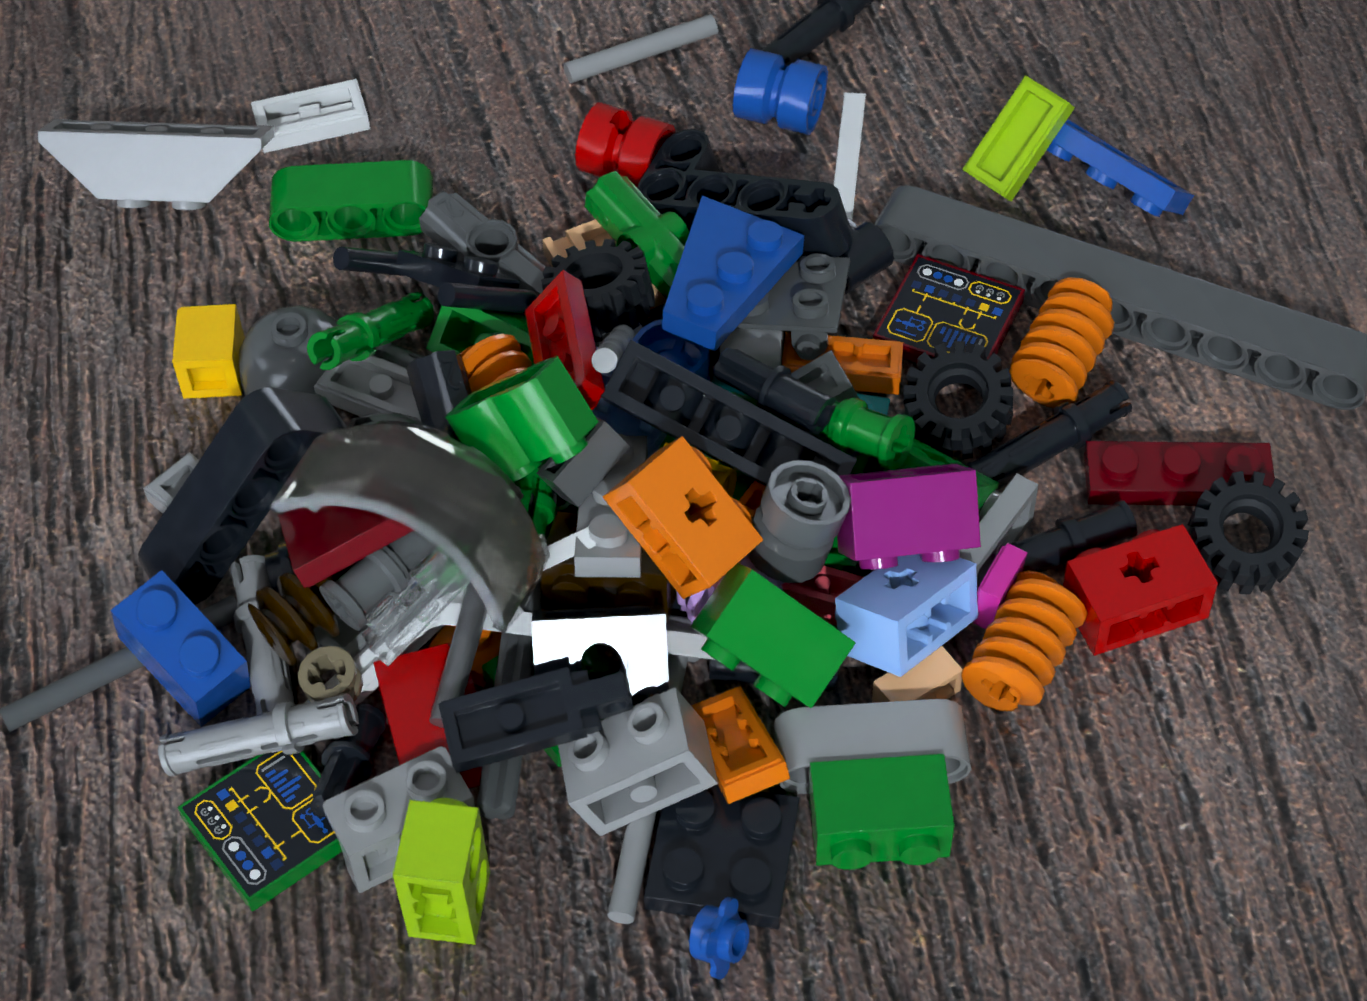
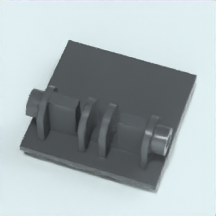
M825 254L800 256L736 328L791 331L792 347L797 355L804 360L816 359L827 349L828 333H838L850 258L830 257Z

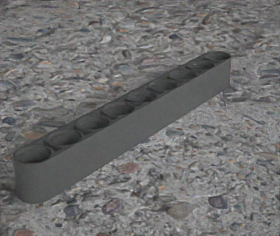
M904 185L894 189L874 224L880 228L889 240L894 253V261L911 266L916 255L919 254L1025 289L1023 304L1036 309H1040L1041 305L1048 298L1050 289L1058 280L1068 277L1083 278L1098 284L1108 291L1113 301L1110 314L1114 320V330L1112 332L1114 335L1332 408L1352 410L1360 407L1366 399L1367 334L914 186Z

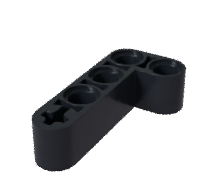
M685 129L668 137L661 145L637 187L660 214L671 211L680 216L689 232L701 197L705 196L805 235L803 254L801 256L825 254L830 257H839L847 252L854 239L839 190L833 184L819 181L720 172L708 136L703 131L697 129Z
M273 387L261 388L251 392L236 405L142 544L138 553L140 564L150 579L162 570L194 605L206 600L215 590L293 476L330 478L338 475L355 461L359 453V443L324 396Z

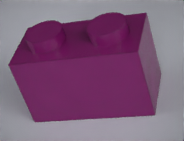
M946 464L839 476L848 487L851 502L846 518L837 535L838 552L854 561H859L861 569L898 566V556L921 554V561L949 562L960 559V549L981 547L975 469L959 464Z

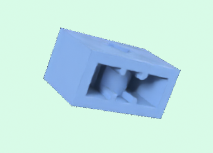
M921 554L898 556V566L875 569L835 598L837 629L856 642L847 656L902 677L978 618L976 563L963 558L949 562L921 561Z

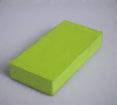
M1025 75L962 170L1012 202L1075 107Z

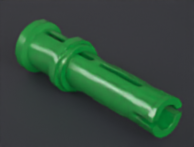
M731 392L758 407V401L746 394L742 395ZM853 397L844 399L841 402L836 401L833 404L835 405V410L831 419L819 435L827 437L831 446L846 454L857 451L877 458L881 467L888 470H896L901 467L914 441L915 422L912 417L904 414H897L891 417L868 409V405L864 400ZM775 411L769 412L793 426L809 431L784 415H780Z

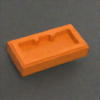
M786 332L782 365L789 368L792 373L813 360H804L797 355L792 347L791 332ZM828 335L827 349L823 354L832 350L855 391L899 395L903 342Z
M741 686L691 705L705 722L718 786L728 804L790 779L786 761Z

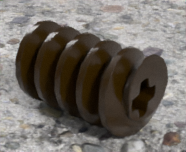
M357 562L309 588H304L297 576L289 572L283 573L277 580L279 594L267 586L261 587L256 591L255 595L257 608L253 604L248 603L249 612L260 633L276 654L290 666L297 663L292 645L295 641L298 640L310 651L319 648L314 632L315 628L320 626L334 638L340 635L336 620L337 614L325 601L319 588L327 579L335 582ZM382 602L374 609L379 610L380 608H382Z

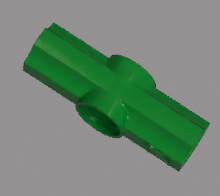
M613 171L599 177L595 186L586 193L585 208L615 240L616 247L622 241L631 243L632 249L638 247L643 252L652 284L667 299L690 233L686 224L675 212L668 211L660 214L627 176L621 177L617 171Z

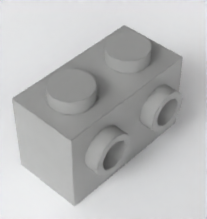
M675 687L645 699L643 702L633 706L632 710L602 720L603 729L587 734L588 737L558 745L568 804L599 836L718 784L705 722Z

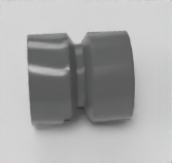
M793 460L780 464L770 475L761 497V505L756 509L752 519L753 527L764 540L747 554L755 568L766 576L784 583H801L813 579L822 570L831 551L834 538L838 535L846 518L851 502L848 487L836 473L826 466L812 461Z

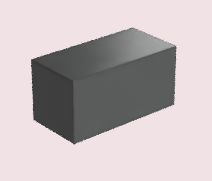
M597 418L598 423L586 434L585 439L588 445L580 453L559 464H555L550 457L536 473L562 499L577 507L584 502L630 448L606 421Z

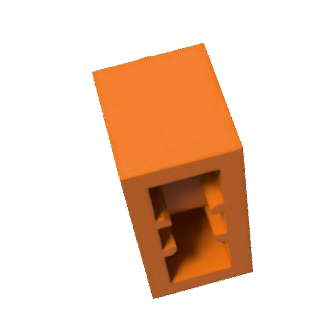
M683 436L657 450L603 496L604 500L683 599L713 586L764 540L753 527L752 517L748 510L738 500L728 495L712 474L711 464L705 455L695 447L690 446ZM686 511H688L690 515L688 518L685 515Z

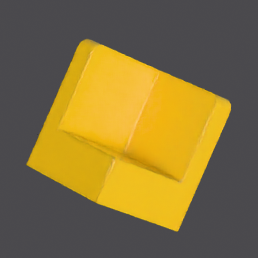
M236 304L180 307L177 310L172 363L183 399L242 396L243 388L240 381L239 349L245 336Z

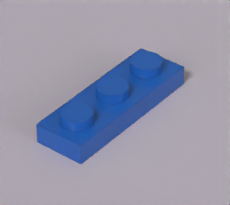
M1069 119L1066 120L1047 148L1048 152L1065 161L1070 162L1074 155L1089 164L1085 174L1095 181L1111 189H1115L1116 185L1120 183L1135 192L1130 201L1154 216L1160 217L1163 210L1183 215L1194 197L1193 194Z

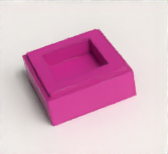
M1009 543L1006 546H1002L978 587V618L972 622L973 624L986 629L994 621L996 611L1005 602L1009 588L1015 584L1018 573L1023 571L1028 552Z

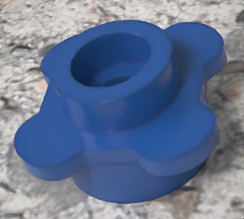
M726 897L722 900L719 907L713 905L703 907L697 914L690 931L689 950L692 957L710 963L711 977L719 980L727 975L730 962L737 963L741 960L749 943V926L747 921L741 919L738 914L737 899Z

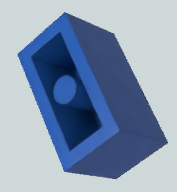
M162 570L110 610L118 638L200 727L204 726L251 687L246 659Z

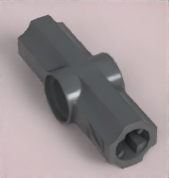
M443 190L428 201L426 210L419 217L421 231L435 243L459 250L457 260L463 262L465 256L499 263V274L520 280L519 289L532 290L536 293L537 297L543 292L541 279H544L543 271L546 266L518 244L516 231L510 224L503 220L486 218L457 193L448 194Z

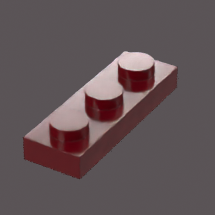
M1086 441L1084 452L1087 502L1094 505H1113L1117 501L1124 500L1127 505L1196 506L1205 489L1209 491L1212 483L1220 477H1223L1227 483L1233 472L1243 471L1245 481L1250 480L1254 471L1265 473L1263 484L1269 487L1272 486L1275 480L1270 443Z

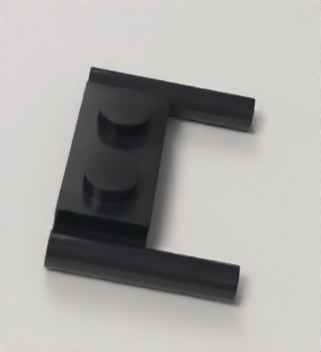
M424 243L423 252L407 250L389 252L338 247L333 255V263L338 270L407 276L439 287L438 300L445 307L525 313V310L537 298L534 291L519 289L520 280L499 274V263L472 256H465L463 262L457 260L459 250L443 245Z

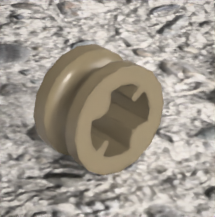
M336 646L320 647L309 653L300 664L298 671L299 685L310 703L343 693L350 694L354 702L360 696L363 687L362 675L355 661L346 650ZM334 669L338 674L337 678L340 683L334 688L326 689L321 675L328 670Z

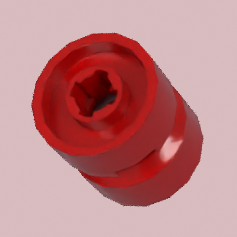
M597 102L586 115L579 132L575 151L576 167L579 171L597 177L617 171L621 177L627 176L638 187L640 180L661 145L668 137L676 133V129L673 124L647 116H640L634 121L630 111L603 102Z

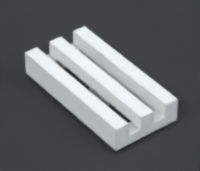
M357 79L251 102L256 125L274 126V138L263 148L264 153L370 129L367 111Z

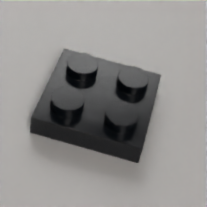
M715 785L663 808L644 894L645 909L696 917L699 911L706 905L719 907L724 898L731 897L737 899L738 914L741 919L747 921L748 925L779 930L799 815L800 797L759 791L728 804L719 786Z

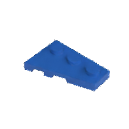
M702 196L663 309L662 330L716 351L803 254L805 235L782 227L775 222L764 220Z

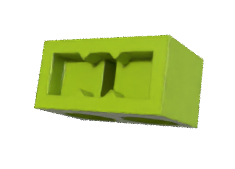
M437 798L431 802L410 800L393 870V879L408 937L475 945L490 876V866L479 808L469 807L465 803L451 798Z

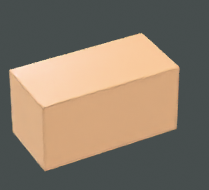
M941 646L902 677L888 672L873 681L872 703L948 699L961 691L963 669L945 648Z

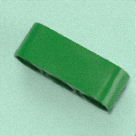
M411 160L284 167L278 170L272 177L269 228L277 237L295 242L417 235L422 233L419 217L426 210L428 201L433 198V175L424 164Z

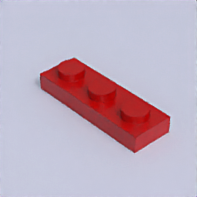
M562 270L525 310L534 364L558 356L590 409L593 410L597 406L601 395L605 392L602 374L595 370L592 365V355L596 351L584 290L582 281Z

